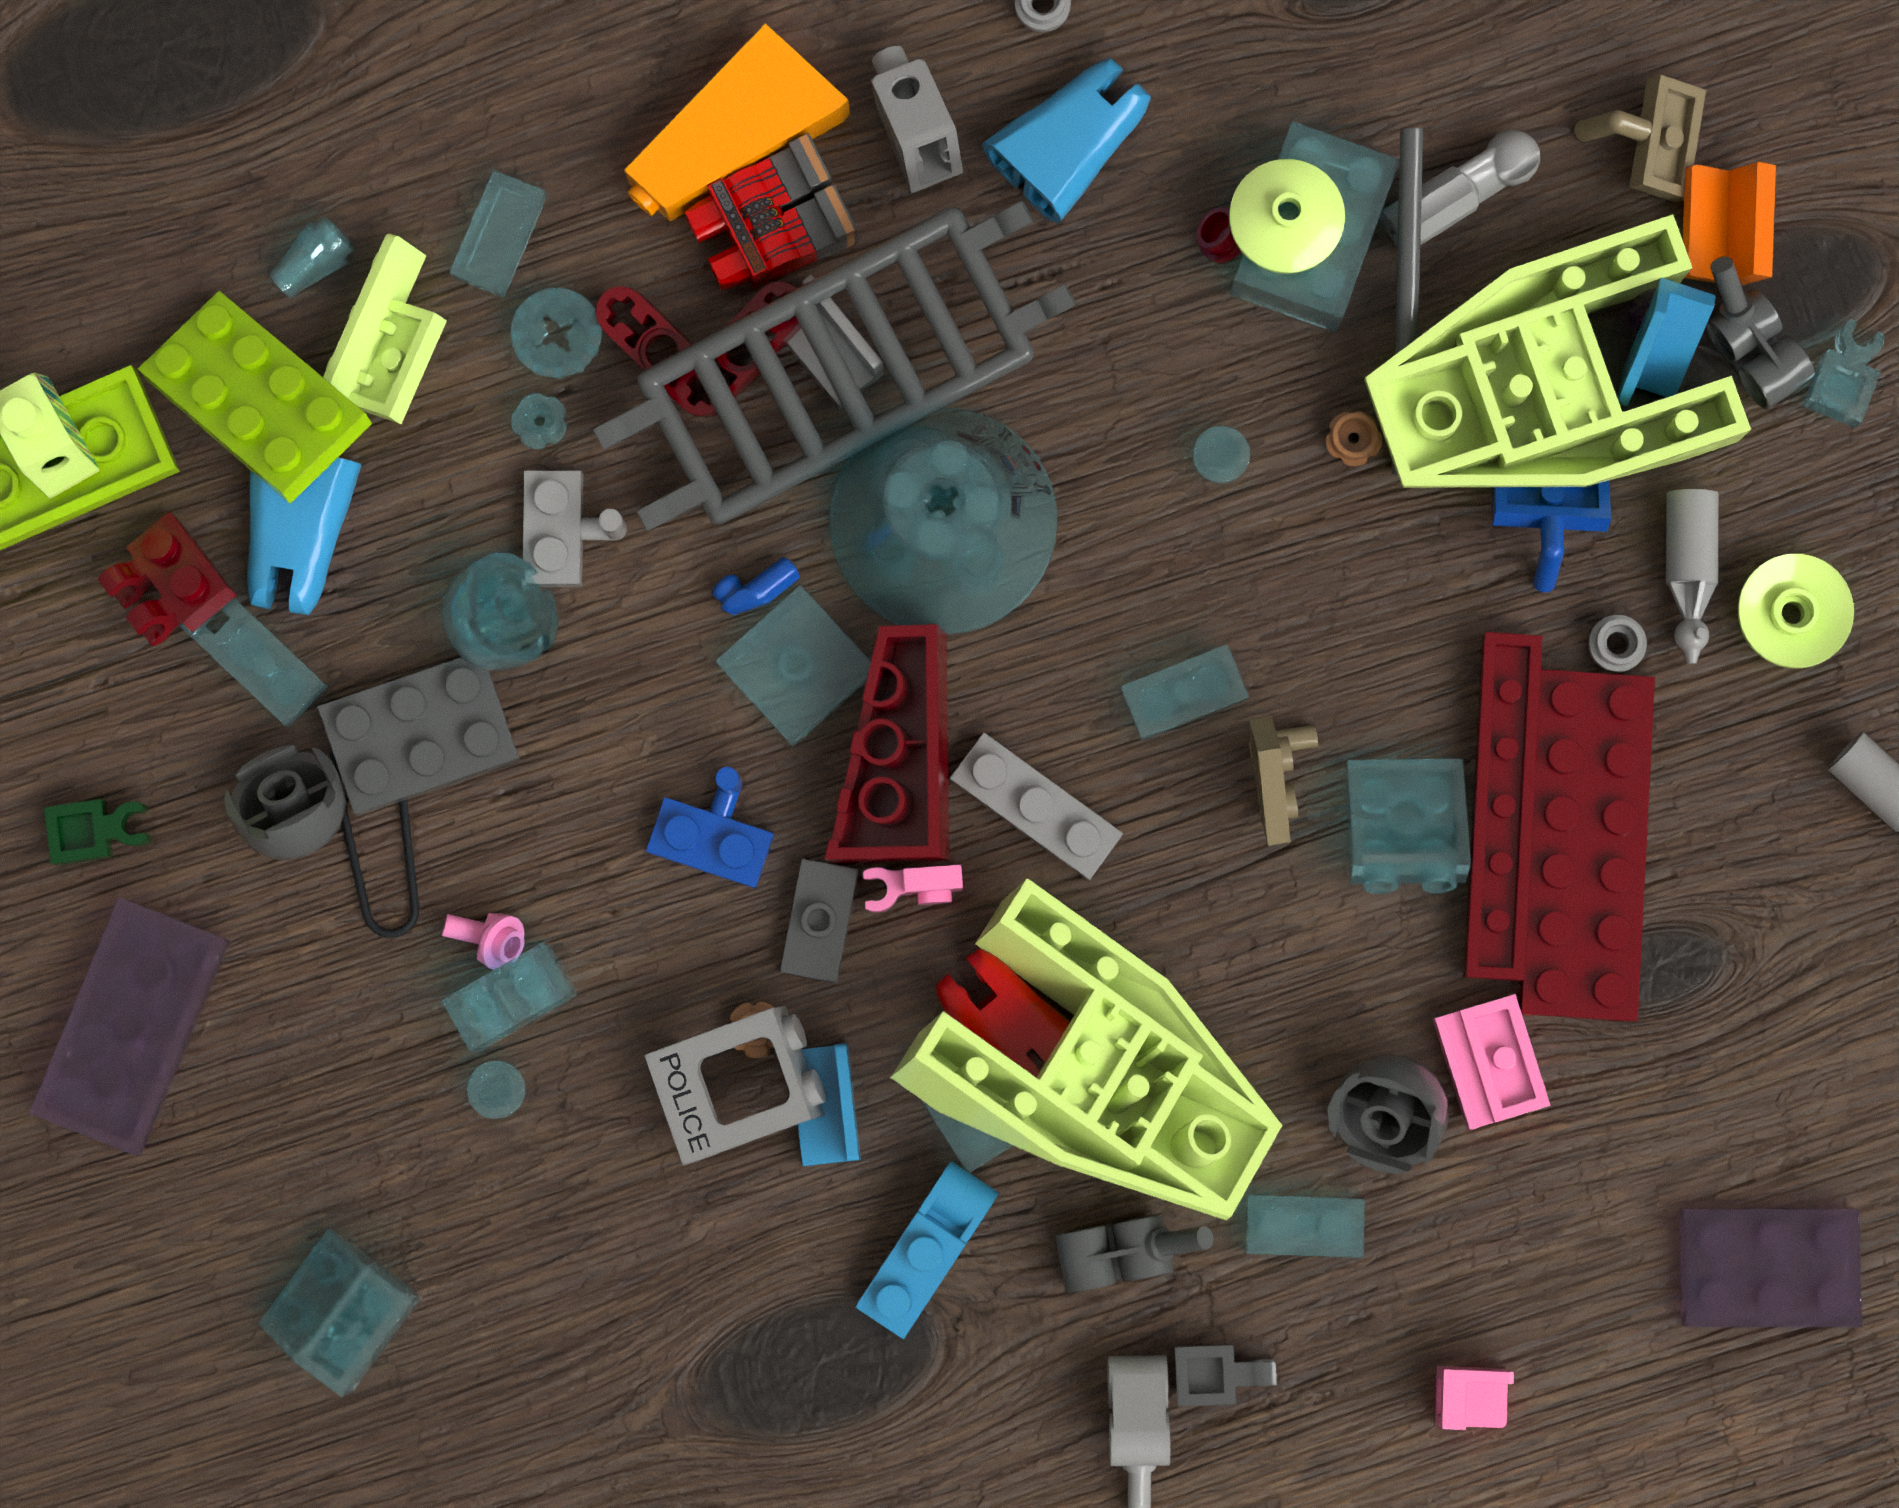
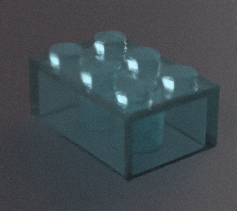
M1292 121L1278 160L1295 159L1316 166L1331 178L1341 194L1345 208V223L1341 238L1334 251L1322 263L1299 273L1282 274L1265 270L1252 263L1243 254L1230 295L1337 333L1400 159ZM1285 202L1278 207L1279 215L1285 220H1294L1300 215L1298 207L1291 202Z

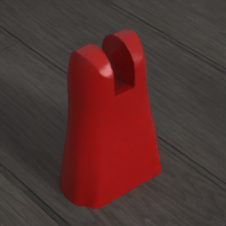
M978 948L965 959L975 970L978 979L983 984L986 983L993 993L976 1007L969 999V993L959 986L947 973L935 985L938 1000L945 1013L1037 1078L1071 1021L1042 999L1002 960Z

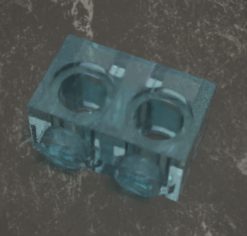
M542 942L441 1001L469 1051L479 1053L579 994L551 945Z

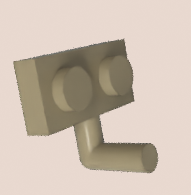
M1661 74L1647 78L1641 117L1621 110L1607 112L1579 120L1575 125V135L1582 142L1614 134L1637 140L1629 188L1672 202L1683 201L1685 170L1687 167L1694 165L1706 90Z
M1272 715L1249 719L1251 738L1248 742V748L1254 766L1258 811L1267 845L1291 842L1288 819L1298 818V807L1293 783L1285 784L1284 772L1293 771L1292 751L1318 747L1316 727L1313 724L1276 731Z

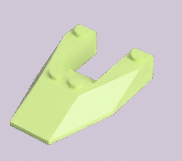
M1673 214L1509 269L1365 377L1364 381L1402 488L1587 487L1683 461L1737 443L1751 431L1732 376L1622 412L1587 314L1655 292L1660 278L1680 283L1692 269Z
M1028 878L1025 879L1002 900L975 944L1002 960L1017 975L1074 1015L1037 1078L944 1011L918 1033L891 1078L936 1111L1056 1165L1224 1220L1231 1218L1279 1133L1282 1124L1167 978Z

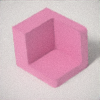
M1437 1366L1435 1425L1441 1429L1466 1430V1427H1505L1507 1424L1508 1384H1514V1372L1506 1368Z

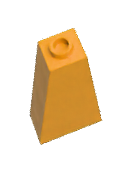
M765 23L624 170L628 182L632 186L627 194L648 215L653 216L658 210L671 222L685 214L684 212L697 202L708 197V185L722 178L725 180L737 171L756 165L787 149L790 142L807 133L810 134L813 140L841 124L850 115L849 101Z

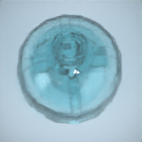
M494 552L469 564L455 576L447 587L441 609L442 622L452 647L465 661L482 669L508 671L518 668L539 658L542 652L550 648L556 640L559 620L555 599L549 588L541 592L538 584L531 577L538 573L534 567L514 554Z

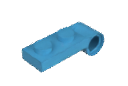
M950 1161L855 1308L904 1339L1000 1192L953 1161Z

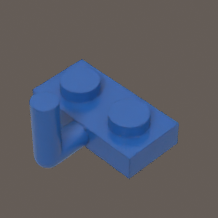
M1610 481L1587 487H1492L1493 526L1540 528L1541 551L1533 579L1535 589L1547 593L1556 586L1564 555V530L1608 532L1611 521Z
M723 767L717 772L716 783L718 787L709 812L664 797L646 850L647 853L757 889L775 835L774 833L731 819L742 788V779L735 769Z

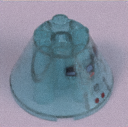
M942 408L848 458L840 472L831 500V541L836 560L848 584L858 597L880 616L897 625L937 624L947 634L964 633L983 628L1007 616L1020 606L1039 584L1051 560L1056 541V500L1052 484L1044 466L1030 446L1019 435L1002 423L980 413L964 409ZM948 505L953 507L954 513L946 516L942 510H937L933 513L930 511L936 506Z

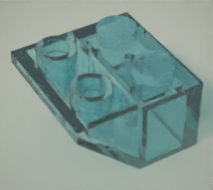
M329 1228L258 1324L295 1363L343 1397L356 1389L423 1297Z

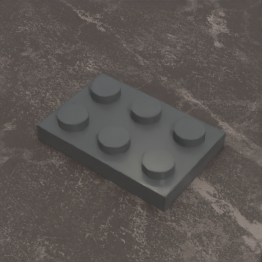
M482 650L317 706L356 817L520 761Z

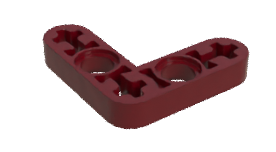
M781 281L767 284L760 289L729 324L769 304L773 296L782 297L797 289V287ZM622 286L610 288L601 295L597 302L595 313L597 322L602 330L643 370L654 365L650 360L649 349L652 342L658 337L670 336L677 343L679 351L693 344L644 295L634 289ZM617 300L625 304L633 300L635 305L630 312L642 325L648 327L652 318L657 322L655 326L642 333L636 347L631 344V340L640 334L628 324L620 322L614 326L612 323L617 315L612 306ZM795 316L789 321L786 320L769 329V331L776 334V337L770 342L776 354L801 329ZM728 352L716 358L722 368L737 375V379L732 384L728 378L724 377L735 398L760 373L754 361L745 366L735 365L730 360ZM694 370L664 385L667 393L684 410L692 415L707 418L718 415L712 403L700 401L695 405L692 399L696 396L697 391L692 384L696 379H699Z

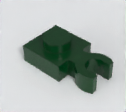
M102 799L44 807L50 863L57 866L113 858L111 841L115 840L133 847L147 845L152 841L150 834L138 833L131 835L127 830L128 819L134 814L148 812L147 805L139 802H126L117 807L113 814L109 815L107 813L106 801Z

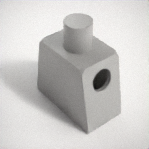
M901 46L888 47L878 52L872 58L877 75L871 80L876 108L910 192L914 193L962 174L963 167L956 128L925 60L917 59L909 62Z

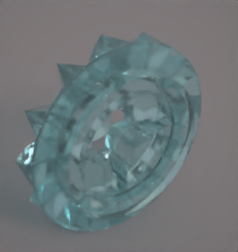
M549 288L534 293L517 309L511 324V342L517 357L536 375L561 380L565 376L582 373L591 360L598 355L603 333L602 328L597 322L595 308L585 297L569 289ZM547 315L551 321H555L560 327L568 323L572 325V329L566 334L571 351L566 353L563 348H559L554 342L546 346L543 344L542 340L548 336V331L545 327L547 324L543 316Z

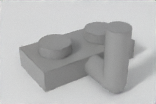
M524 471L523 585L525 587H582L583 540H620L627 533V525L621 514L615 509L604 510L599 518H583L582 471Z

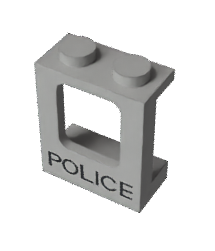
M786 1006L770 1008L644 1055L683 1166L825 1115L821 1103L826 1102V1093L822 1080L815 1069H808L801 1049L807 1046L804 1029L795 1014L789 1015ZM758 1038H768L773 1043L788 1085L789 1099L780 1106L730 1124L722 1123L717 1118L701 1072L703 1060Z

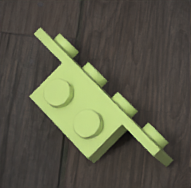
M388 233L373 259L371 270L356 304L350 311L349 320L333 356L328 361L323 378L364 412L402 424L447 321L434 312L406 303L426 255L399 236Z

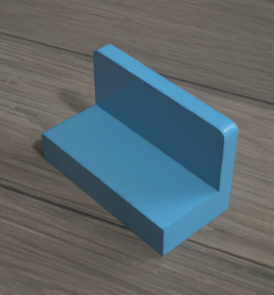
M1660 278L1622 369L1617 395L1620 405L1628 407L1636 387L1664 397L1677 394L1713 311L1716 295Z
M843 1043L834 1044V1046L802 1049L808 1069H815L826 1093V1102L821 1103L825 1115L798 1124L802 1165L810 1166L861 1160L848 1044Z

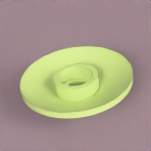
M1279 159L1258 166L1240 182L1231 201L1229 223L1235 243L1252 263L1271 272L1292 274L1303 272L1319 265L1334 251L1344 229L1345 208L1337 186L1322 170L1304 161ZM1285 202H1291L1298 207L1300 215L1294 220H1285L1279 215L1278 207Z
M1785 554L1766 561L1748 577L1739 596L1738 620L1746 641L1762 658L1781 667L1806 668L1826 661L1844 645L1853 626L1854 603L1846 581L1830 564L1810 555ZM1785 604H1793L1800 610L1801 617L1797 624H1791L1784 620L1782 609Z

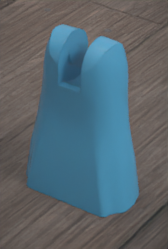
M1111 57L1090 66L1045 101L1014 119L982 143L983 152L990 164L1011 185L1018 188L1025 181L1023 195L1049 221L1055 223L1062 221L1087 190L1106 161L1135 129L1149 105L1151 96L1139 84L1128 90L1113 106L1102 97L1123 71V68Z
M337 458L291 504L250 470V532L247 591L252 606L265 609L271 608L276 595L280 568L293 570L289 595L290 613L311 614L322 595L335 545L349 509L362 464Z

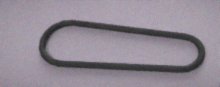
M331 750L329 759L333 762L338 772V765ZM407 800L399 802L411 912L407 922L402 927L385 929L373 920L346 806L341 822L366 925L375 934L384 938H397L406 934L414 927L419 916V899Z

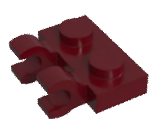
M170 511L126 547L134 558L133 560L110 566L97 579L108 595L111 597L115 596L125 609L135 604L152 585L156 587L162 595L161 598L137 605L125 617L136 633L139 635L143 634L153 647L167 639L171 632L181 623L192 632L195 631L237 596L182 522Z

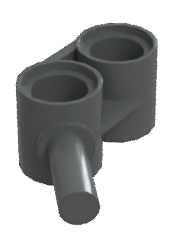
M1719 257L1712 262L1710 268L1721 296L1722 304L1720 312L1709 318L1705 328L1716 349L1730 362L1737 372L1743 387L1753 401L1762 409L1768 410L1814 379L1815 370L1806 352L1793 338L1784 336L1777 340L1775 337L1782 331L1783 327L1778 313L1769 300L1756 289H1752L1744 294L1733 260L1730 257Z
M1163 1214L1112 1223L1109 1227L1101 1225L1054 1235L1065 1293L1117 1283L1116 1279L1119 1278L1126 1282L1174 1272L1172 1257L1175 1254L1208 1250L1214 1241L1212 1231L1206 1226L1176 1231L1168 1230L1165 1228Z

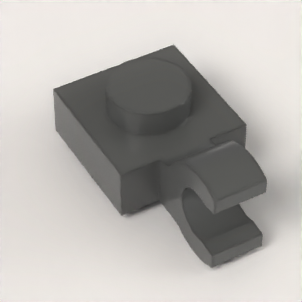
M1233 1344L1175 1346L1178 1406L1236 1404V1386L1277 1385L1275 1359L1234 1361Z

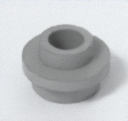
M1015 0V12L1018 19L1024 26L1036 32H1049L1060 27L1068 18L1071 8V0H1051L1053 8L1047 13H1039L1032 7L1034 0Z
M1611 615L1603 618L1593 627L1588 639V649L1592 659L1599 667L1610 672L1618 673L1632 669L1642 660L1647 648V639L1643 628L1634 619L1625 615ZM1617 634L1624 638L1626 650L1623 654H1614L1608 649L1607 639L1609 635Z

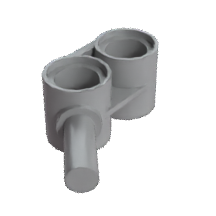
M1108 1356V1407L1113 1409V1413H1109L1110 1466H1122L1128 1472V1508H1151V1472L1157 1466L1170 1465L1169 1413L1166 1412V1408H1168L1167 1356Z

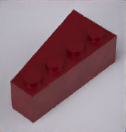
M937 624L879 626L862 698L864 700L857 731H854L850 748L851 758L844 787L840 791L836 808L838 813L832 838L828 842L825 860L833 863L950 861L947 632Z

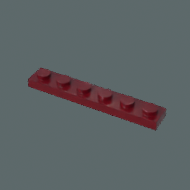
M1494 632L1482 634L1463 978L1520 982L1525 979L1543 636Z

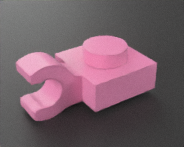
M961 865L907 868L896 871L874 867L863 872L864 880L879 879L887 885V894L883 899L865 902V909L870 912L878 913L890 909L897 899L905 894L917 895L918 905L951 903L952 892L963 891Z

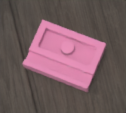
M1516 994L1432 1019L1467 1130L1476 1129L1551 1106Z

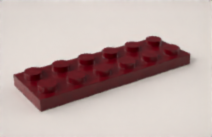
M1541 669L1525 979L1520 982L1519 1007L1522 1015L1638 1022L1655 677Z

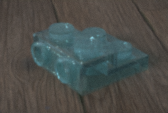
M1463 759L1347 760L1346 785L1349 818L1347 843L1350 884H1363L1364 890L1369 893L1386 894L1395 891L1399 887V883H1422V889L1429 893H1446L1454 890L1457 883H1466L1471 858Z

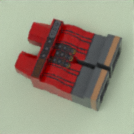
M809 133L790 142L787 149L758 164L739 170L725 180L722 178L708 185L709 196L684 212L686 221L698 244L725 231L733 246L708 258L710 269L721 290L736 287L749 281L753 288L756 289L769 283L771 279L786 275L857 244V228L835 184L832 185L831 176Z

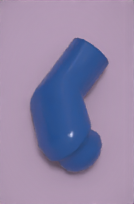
M781 557L744 586L738 576L734 574L725 576L713 587L712 594L722 604L721 610L737 615L770 603L798 581L800 576L794 564L786 557Z

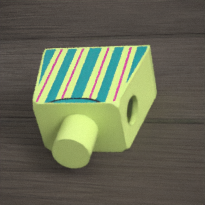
M34 372L0 390V434L21 471L45 495L51 499L101 471L49 377ZM66 456L59 464L46 468L45 463L56 457Z

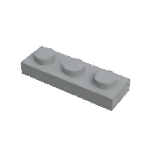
M986 733L981 735L950 778V781L1088 881H1090L1124 834Z

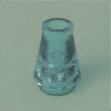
M322 216L315 224L311 221L306 224L280 263L269 273V276L288 297L293 299L305 288L347 265L346 257L355 248L331 220Z

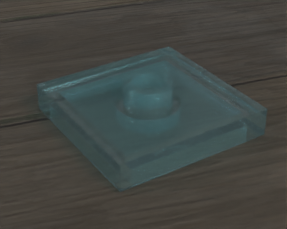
M801 585L715 661L792 747L798 744L867 681L871 661Z

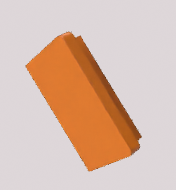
M1754 162L1730 171L1697 164L1686 168L1683 243L1692 269L1685 278L1715 283L1710 266L1719 257H1730L1733 260L1742 286L1772 277L1776 165Z

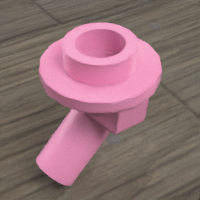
M488 913L485 923L447 914L442 930V936L478 944L477 960L487 968L496 971L505 969L516 961L521 955L525 943V932L521 921L514 916L502 913Z

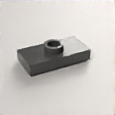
M806 859L801 860L780 973L838 983L859 873L858 869Z

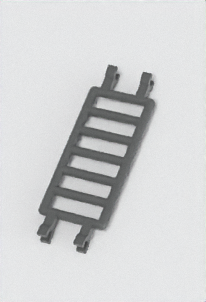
M1020 201L970 228L960 209L949 207L643 370L637 377V383L646 402L596 427L593 431L604 450L657 422L690 483L637 511L646 530L649 531L700 503L711 522L719 525L724 524L1029 363L1034 357V350L1025 332L1077 304L1067 284L1014 311L982 249L1034 222L1025 203ZM947 234L1007 347L978 364L975 363L917 250ZM895 262L898 263L956 374L926 391L866 279ZM844 289L847 290L905 401L875 418L815 306ZM794 316L854 427L853 430L826 444H823L765 334L767 330ZM745 343L803 453V456L775 471H773L714 360ZM692 370L697 374L753 480L752 483L724 498L664 385Z

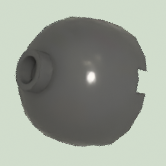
M295 745L280 746L259 754L243 765L235 774L239 783L233 789L231 796L228 790L226 791L224 797L226 814L235 831L253 851L276 860H294L315 853L329 843L338 832L344 816L346 801L339 774L333 762L321 750L311 747L314 754L308 752L298 753Z
M1394 1054L1368 1058L1353 1067L1341 1079L1327 1108L1329 1128L1334 1138L1339 1132L1341 1138L1349 1145L1346 1153L1353 1160L1368 1168L1393 1174L1406 1173L1410 1171L1412 1165L1420 1164L1423 1161L1425 1165L1429 1162L1443 1138L1449 1120L1448 1100L1438 1078L1424 1064L1407 1056Z

